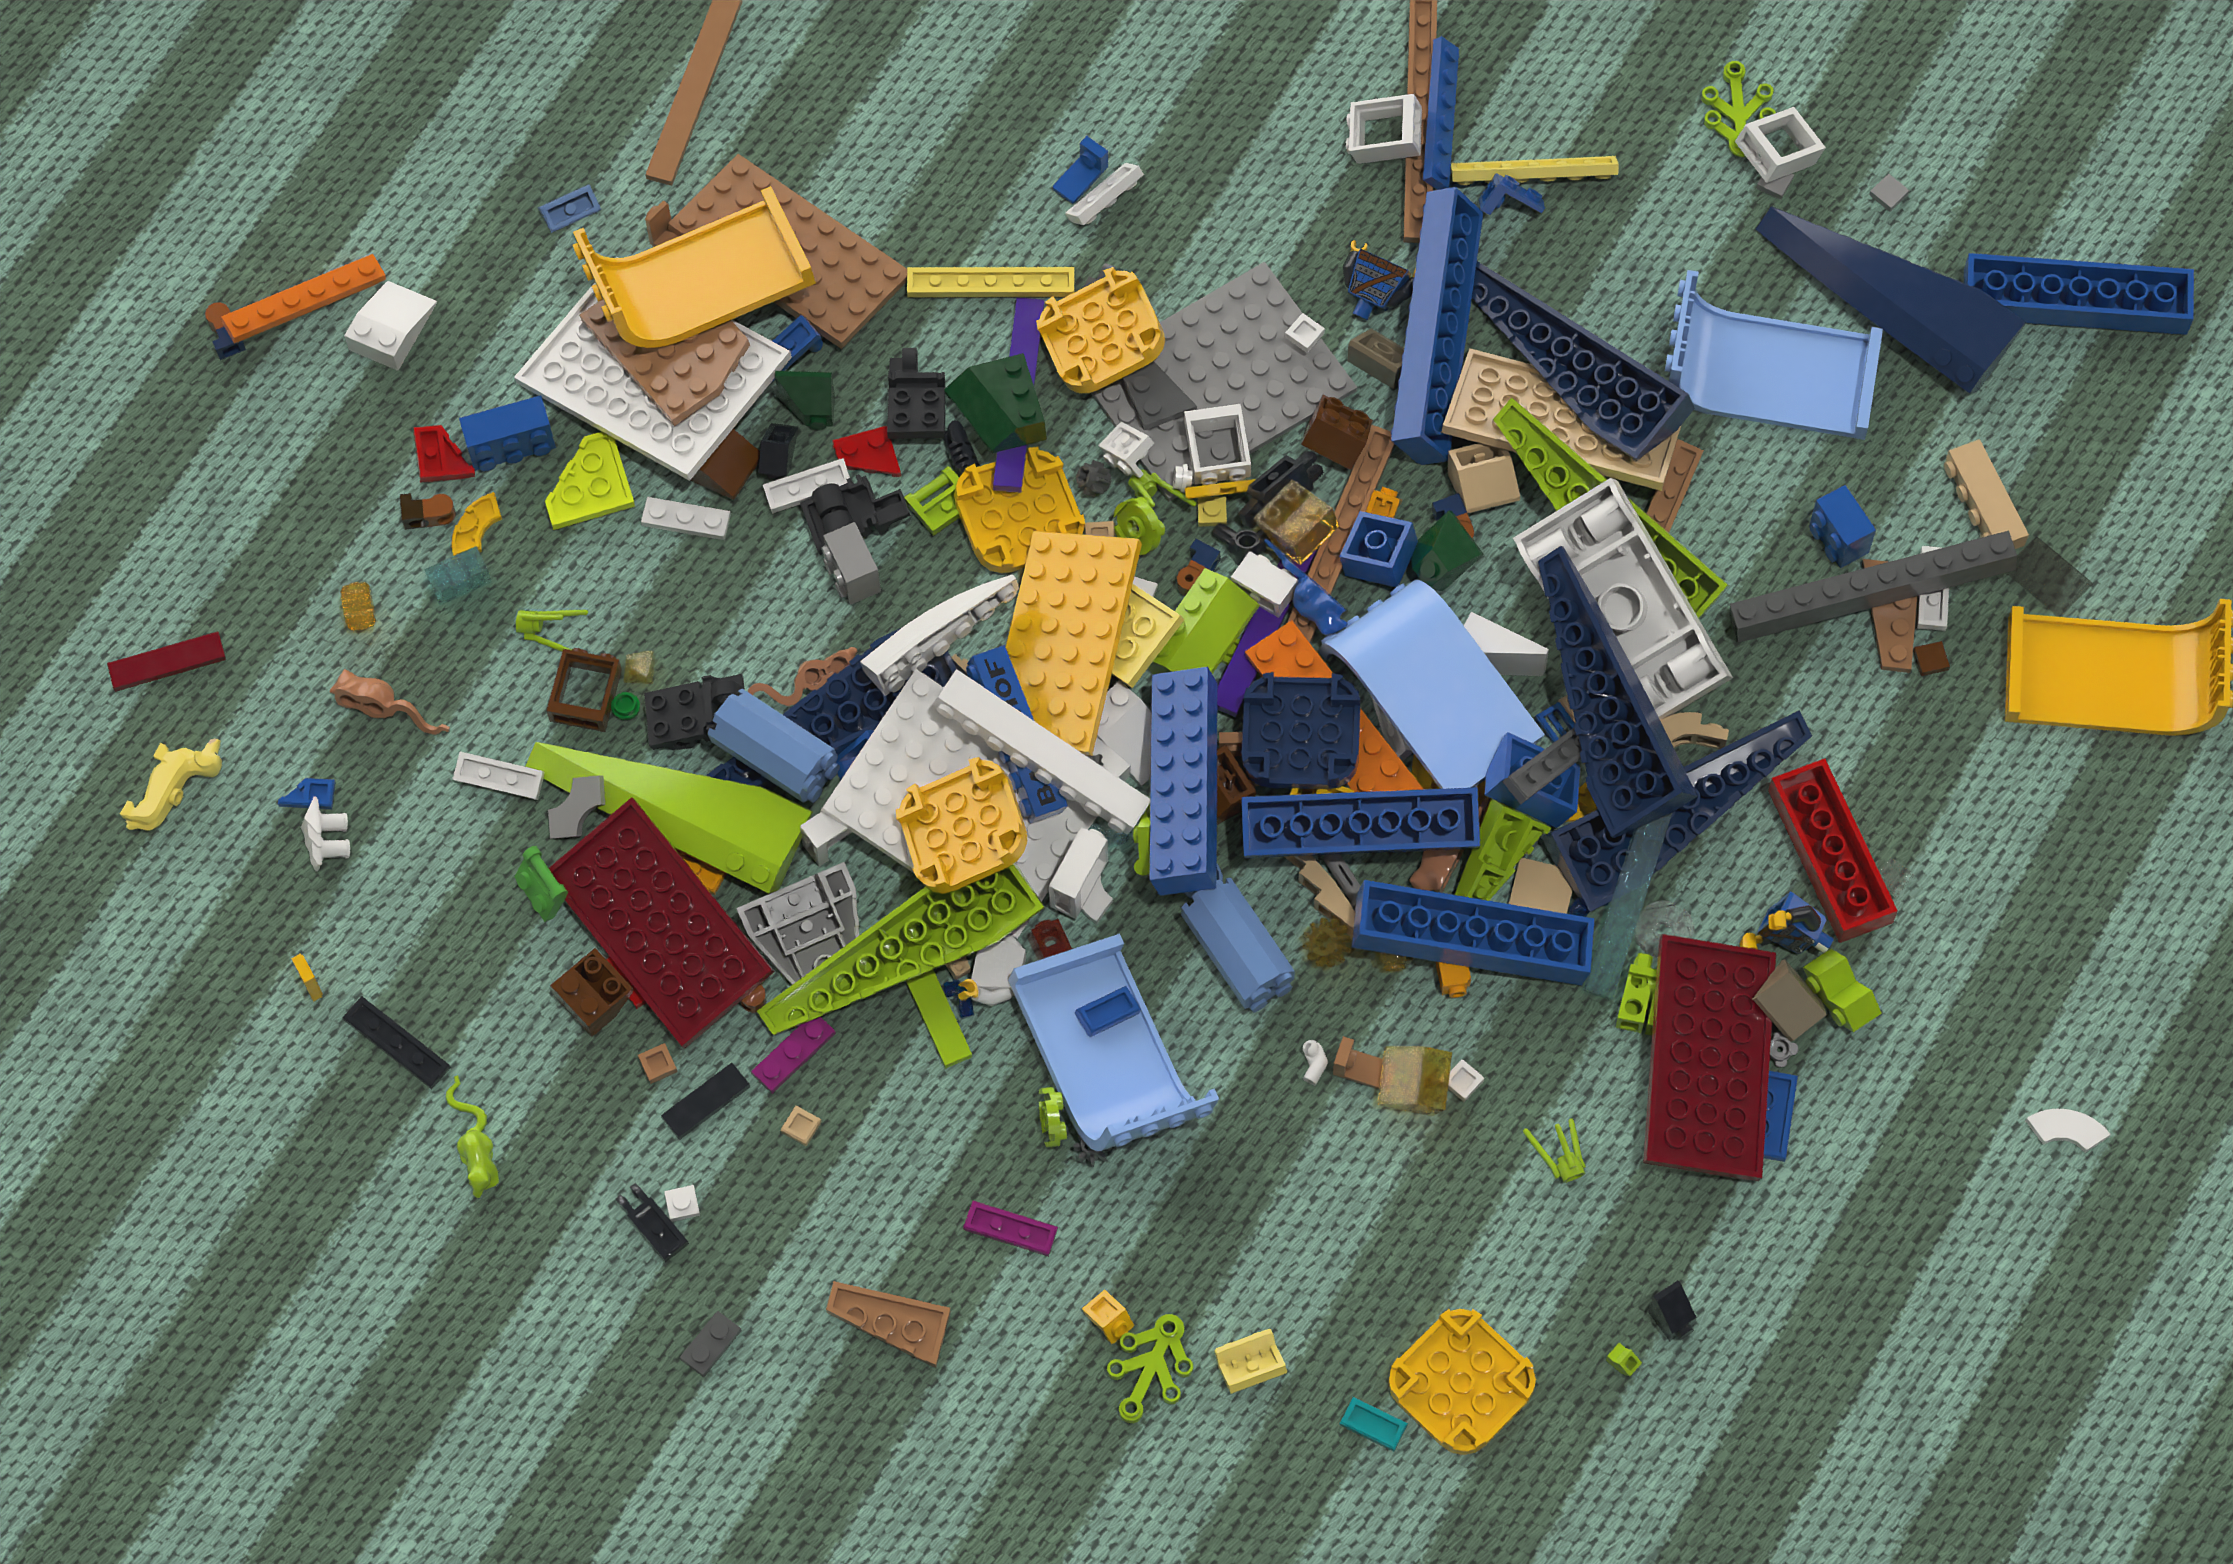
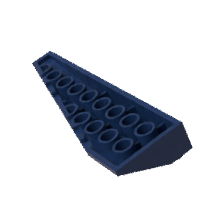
M1770 207L1756 228L1759 233L1821 283L1968 393L1977 392L1982 387L2027 323L1979 288L1961 283L1959 280L1946 277L1931 269L1921 267L1906 259L1861 243L1851 237L1841 235L1776 207Z
M1477 261L1472 299L1595 435L1638 461L1676 432L1695 409L1687 392Z
M1559 546L1540 559L1538 564L1545 596L1549 598L1551 608L1549 614L1556 630L1557 638H1555L1557 650L1560 651L1563 662L1560 665L1569 706L1574 712L1576 722L1574 729L1576 736H1579L1582 749L1580 752L1582 764H1585L1588 776L1585 777L1587 788L1611 837L1615 838L1676 811L1698 796L1622 646L1563 546Z

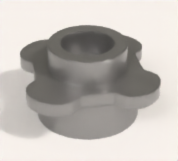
M1776 1032L1771 1040L1770 1057L1775 1061L1777 1067H1785L1787 1060L1792 1055L1797 1054L1798 1046L1796 1043H1791L1785 1038L1782 1032ZM1779 1047H1782L1783 1051L1778 1052L1777 1049Z

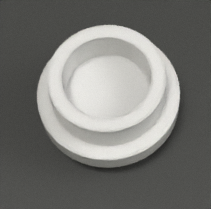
M1182 464V467L1175 466L1173 489H1180V492H1185V488L1191 487L1192 470H1188L1187 464Z

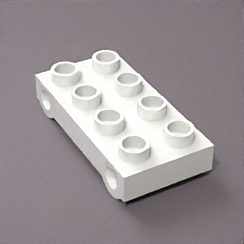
M1609 478L1513 538L1521 556L1538 580L1543 591L1544 587L1538 561L1559 546L1564 547L1622 646L1660 720L1676 713L1733 678L1617 480Z

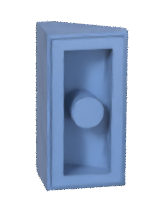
M590 184L538 207L551 233L601 210Z

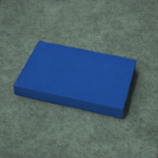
M1769 1071L1764 1143L1765 1159L1782 1162L1786 1160L1798 1079L1797 1075Z

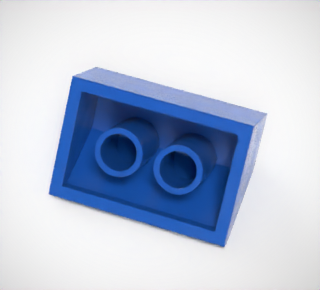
M1507 732L1486 772L1484 795L1558 828L1577 812L1580 765L1575 763L1524 803L1520 804L1502 781L1545 749Z

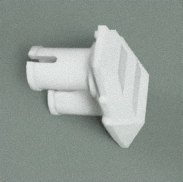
M313 797L301 825L305 837V845L309 851L310 861L315 871H319L324 858H349L350 842L348 839L323 840L321 838L322 831L346 832L348 826L347 814H321L317 797Z

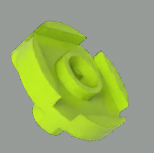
M1144 497L1130 498L1118 504L1113 518L1117 516L1118 525L1114 526L1117 537L1139 539L1142 543L1140 555H1145L1155 550L1160 544L1161 536L1165 534V526L1158 520L1148 500Z
M1053 1087L1040 1088L1039 1094H1045V1101L1039 1102L1042 1133L1048 1131L1050 1141L1044 1143L1047 1148L1060 1146L1061 1140L1067 1139L1065 1122H1060L1059 1110H1063L1061 1092H1055Z

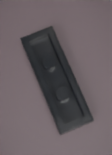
M731 1062L664 1112L661 1118L676 1137L681 1140L749 1089L750 1084Z

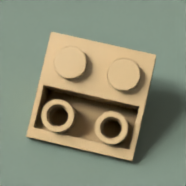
M1478 443L1448 451V476L1456 493H1459L1467 513L1520 500L1514 466L1508 450Z

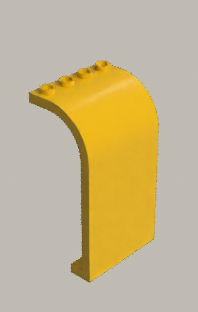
M771 186L761 190L764 201L629 257L609 258L599 255L589 243L584 228L574 231L573 234L577 243L572 245L578 260L584 259L586 264L582 265L588 281L592 279L595 281V285L591 287L597 301L603 300L605 303L601 308L607 322L613 321L619 335L632 345L646 348L662 347L685 340L816 284L812 268Z
M2219 599L2214 612L2201 621L2172 626L2024 614V607L2012 606L2008 616L2005 722L2169 736L2193 734L2215 727L2222 722L2228 709L2233 708V690H2230V681H2233V664H2231V654H2233V637H2231V628H2233L2232 600Z

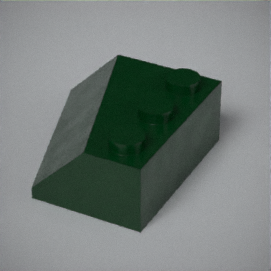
M1024 353L970 366L944 389L947 397L952 399L957 405L958 411L971 423L976 434L992 454L1047 440L1045 420Z

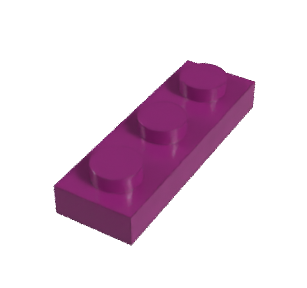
M821 1017L801 1024L751 1071V1074L773 1094L836 1034L835 1030Z

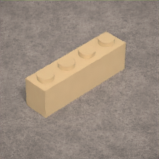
M1980 439L1949 450L1944 463L1945 472L1950 479L1954 478L1957 484L1956 492L1961 502H1966L1969 508V519L1973 526L1978 525L1982 533L1980 537L2009 530L2015 549L2025 546L2029 534Z

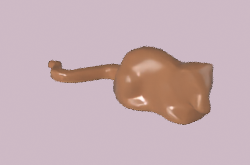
M850 647L845 650H839L825 660L814 659L803 662L794 680V692L790 696H783L771 686L763 683L753 684L748 689V693L753 695L757 691H763L780 704L786 706L795 705L802 697L803 689L810 692L819 689L835 672L838 674L850 664L849 661L855 657L857 648Z
M344 669L330 689V693L335 694L337 704L342 707L358 709L373 718H386L393 716L396 711H403L411 717L416 726L423 732L434 735L439 734L441 731L449 732L450 727L444 724L435 727L426 723L418 710L406 700L395 701L392 687L383 680L359 677Z
M1486 796L1478 807L1479 820L1489 804L1490 797ZM1464 849L1424 851L1419 869L1410 878L1413 888L1443 893L1461 859Z

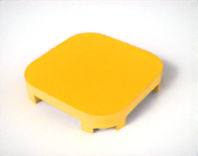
M1114 267L1103 270L1106 277L1059 301H1056L1054 296H1052L1045 302L1047 306L1041 313L1040 319L1036 320L1037 328L1043 337L1059 376L1070 390L1076 393L1097 391L1150 364L1162 352L1165 344L1164 331L1143 286L1133 272L1115 271Z
M1038 447L1027 448L1022 493L993 490L996 461L976 467L974 463L965 468V471L957 481L954 493L957 510L975 556L980 564L990 571L1008 573L1024 569L1033 531L1083 535L1085 528L1084 514H1080L1063 471L1064 464L1059 456L1054 457L1049 452L1038 450Z
M979 757L968 759L970 765L922 787L915 783L906 789L908 794L902 800L900 808L896 809V819L901 823L914 865L912 870L916 877L933 892H952L1008 868L1017 862L1025 851L1028 841L1027 831L1011 781L1004 770L992 761L981 760Z
M1448 1309L1439 1316V1319L1400 1358L1397 1357L1391 1366L1388 1384L1391 1396L1396 1403L1432 1438L1451 1453L1466 1455L1476 1453L1486 1446L1528 1403L1534 1392L1536 1378L1534 1366L1528 1357L1524 1358L1482 1319V1314L1474 1309L1472 1311L1465 1309L1450 1311Z

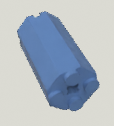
M744 689L738 690L739 696L735 694L728 696L712 720L717 724L715 730L709 728L708 736L711 742L803 803L807 800L814 803L820 797L822 787L826 781L833 779L839 771L840 765L836 763L838 756L835 749Z
M1226 878V884L1221 879L1216 880L1215 889L1197 891L1191 897L1194 902L1190 906L1185 903L1181 907V916L1244 1009L1251 1008L1253 1012H1257L1267 1005L1268 999L1275 995L1282 997L1291 991L1292 986L1290 983L1294 980V969L1231 878Z

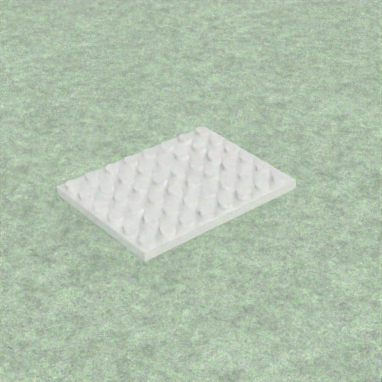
M590 287L515 375L514 379L518 385L538 396L541 395L543 399L690 481L773 381L775 371H781L792 356L789 350L731 320L748 338L750 343L748 350L739 359V364L735 371H731L724 383L725 388L722 393L674 426L581 321L579 315L598 302L592 287Z
M915 669L821 809L822 812L847 827L850 831L911 872H913L914 865L901 823L896 819V809L900 808L902 800L908 794L907 788L915 783L922 787L970 765L968 759L979 757L981 760L992 761L998 764L1007 776L1010 774L1007 763L1001 761L998 751L990 748L984 738L978 734L972 735L966 732L960 722L954 718L948 719L937 711V707L933 703L944 687ZM1014 790V793H1015V796H1016V799H1017V802H1018V806H1019V801H1020L1021 799H1020V796H1019V794H1018V791H1017V790ZM1065 798L1068 807L1062 813L1031 824L1028 816L1024 817L1021 812L1028 841L1024 853L1015 863L1041 902L1048 893L1049 885L1080 828L1089 830L1096 819L1095 816L1087 813L1083 808L1084 805L1075 799L1071 801ZM1029 920L1011 932L1010 935L1017 940Z

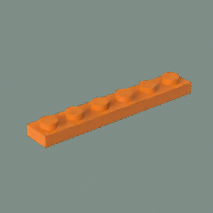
M371 254L221 316L222 324L235 344L386 280V275L375 256Z

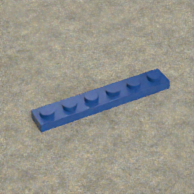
M1442 36L1433 40L1423 181L1437 190L1449 188L1459 48Z

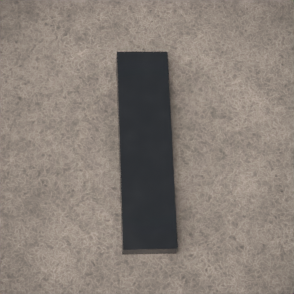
M363 996L342 1017L346 1023L431 1090L451 1068L446 1061Z

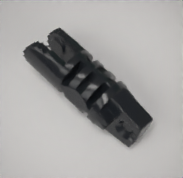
M954 420L949 423L948 431L944 432L943 440L955 472L960 477L965 468L974 463L976 467H979L980 464L966 431L963 429L964 427L958 420Z

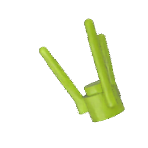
M1142 469L1143 475L1141 478L1132 475L1128 481L1129 486L1135 492V496L1137 498H1146L1152 508L1155 507V503L1151 497L1157 492V484L1191 506H1196L1194 500L1186 498V495L1178 489H1173V486L1162 480L1155 472L1149 475L1146 470Z
M519 610L516 617V632L524 633V640L535 641L563 652V649L572 650L537 636L535 633L542 631L543 621L563 620L565 616L587 615L588 610Z
M1572 1118L1568 1120L1574 1153L1569 1149L1560 1124H1555V1129L1565 1154L1557 1159L1558 1165L1554 1163L1531 1132L1525 1128L1523 1133L1551 1168L1555 1179L1561 1177L1563 1182L1567 1183L1586 1174L1584 1170L1586 1166L1582 1159L1577 1130Z

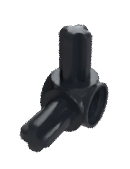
M1275 522L1266 524L1257 532L1244 530L1237 533L1222 523H1218L1212 531L1214 537L1228 546V551L1234 555L1235 563L1238 566L1249 551L1255 555L1264 553L1266 551L1264 540L1268 539L1271 542L1281 533V529Z

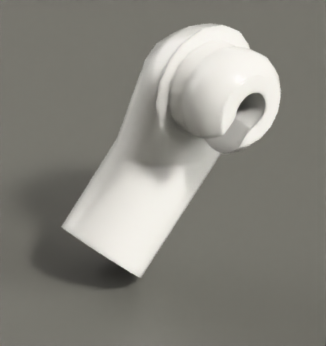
M1308 1040L1303 1044V1052L1309 1063V1068L1303 1080L1316 1086L1328 1064V1060L1322 1046L1314 1040Z

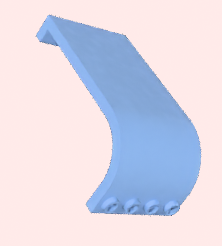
M1687 270L1686 280H1680L1677 296L1683 298L1682 304H1676L1673 321L1678 322V328L1671 331L1669 346L1674 347L1673 355H1667L1665 371L1670 372L1669 382L1689 394L1695 408L1694 410L1705 414L1865 440L1870 419L1883 332L1882 328L1872 327L1869 335L1726 311L1707 303L1699 296L1696 290L1699 272Z
M1414 580L1407 586L1403 583L1390 592V598L1384 602L1380 599L1369 606L1367 614L1361 618L1357 615L1350 619L1344 630L1338 634L1327 635L1322 639V645L1318 653L1325 661L1330 658L1331 654L1336 655L1353 671L1440 789L1476 787L1486 780V772L1507 732L1533 744L1540 742L1545 734L1452 609L1437 592L1420 580Z
M1120 934L1014 968L1008 979L1057 1091L1062 1094L1063 1104L1076 1131L1082 1140L1095 1151H1102L1114 1146H1123L1134 1139L1154 1135L1160 1130L1178 1127L1194 1118L1206 1117L1213 1112V1108L1219 1100L1215 1088L1209 1090L1205 1098L1196 1101L1182 1085L1121 953L1124 942ZM1127 986L1141 1008L1140 1013L1089 1037L1075 1015L1076 1009Z

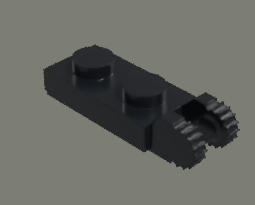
M634 1183L630 1186L631 1192L642 1202L640 1206L633 1209L629 1201L621 1194L615 1199L626 1212L628 1219L666 1263L689 1243L651 1197L648 1198L643 1190Z

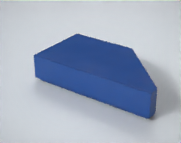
M305 778L296 785L297 788L285 797L282 796L278 799L279 807L309 808L313 797H317L319 809H332L336 782L331 779Z

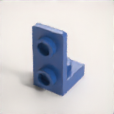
M1086 136L1080 142V157L1053 185V190L1074 204L1108 168V150Z
M1497 173L1478 199L1480 209L1491 215L1495 208L1498 209L1503 204L1506 196L1505 193L1540 213L1545 209L1540 193L1532 188L1526 190L1519 186V183L1511 176L1505 175L1503 177Z

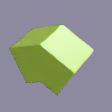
M1618 1343L1606 1357V1361L1621 1374L1631 1376L1642 1364L1634 1352L1625 1348L1621 1343Z

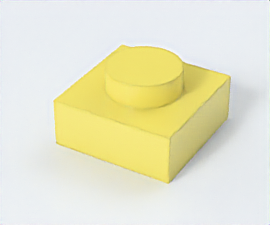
M1226 496L1198 498V527L1216 526L1218 523L1227 525Z

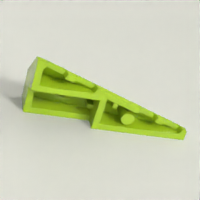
M1491 799L1479 830L1480 848L1472 849L1455 895L1490 901L1516 871L1514 866L1525 854H1531L1534 850V843L1542 834H1548L1552 827L1523 812Z

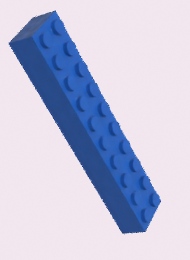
M1457 187L1429 191L1426 194V201L1423 206L1422 228L1420 229L1419 250L1416 255V271L1412 283V299L1409 304L1408 327L1405 331L1406 341L1402 354L1401 376L1398 380L1399 390L1395 404L1394 425L1391 430V441L1420 465L1448 461V451L1451 450L1453 436L1441 432L1462 371L1483 212Z

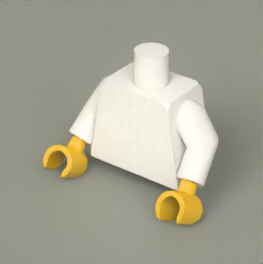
M1008 934L998 943L977 951L971 979H966L958 984L967 990V992L963 991L958 994L959 999L966 1000L971 997L974 1001L994 1006L1008 1001L1012 996H1015L1008 979L1014 968L1025 965L1026 950L1022 948L1021 943Z

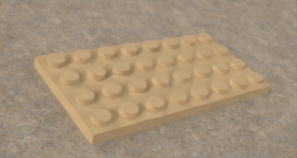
M1469 348L1441 433L1516 452L1493 420L1506 403L1513 398L1603 476L1662 491L1681 426L1676 432L1636 461L1595 435L1531 364Z

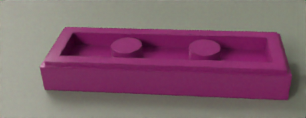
M972 1201L963 1230L1049 1257L1058 1227Z

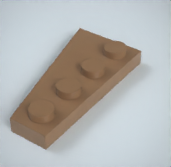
M1863 559L1862 567L1864 569L1887 563L1888 561ZM1917 596L1871 608L1881 670L1911 672Z
M833 1281L826 1312L936 1368L951 1308Z

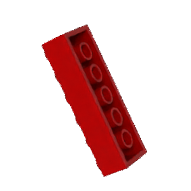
M1821 759L1773 777L1768 792L1839 943L1892 924L1898 910L1826 759Z

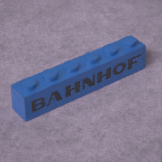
M1005 645L972 656L966 667L968 677L1034 721ZM1003 751L998 752L1001 761L1007 763L1010 771L1008 777L1013 790L1018 791L1021 799L1019 801L1020 810L1024 817L1028 816L1030 824L1060 814L1068 807L1065 797L1059 793L1060 789L1051 783L1045 784L1035 777L1033 771L1027 767L1021 768L1010 760L1011 757Z

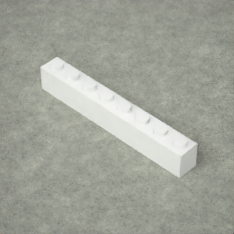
M957 669L933 703L942 716L948 719L954 718L962 724L961 726L966 732L972 735L978 734L986 740V744L990 748L998 752L1003 751L1011 757L1010 760L1021 768L1027 767L1035 773V777L1045 784L1051 783L1060 789L1059 793L1063 797L1071 801L1075 799L1084 805L1083 808L1087 813L1095 817H1102L1108 821V826L1118 833L1124 832L1128 835L1151 801L1150 798Z

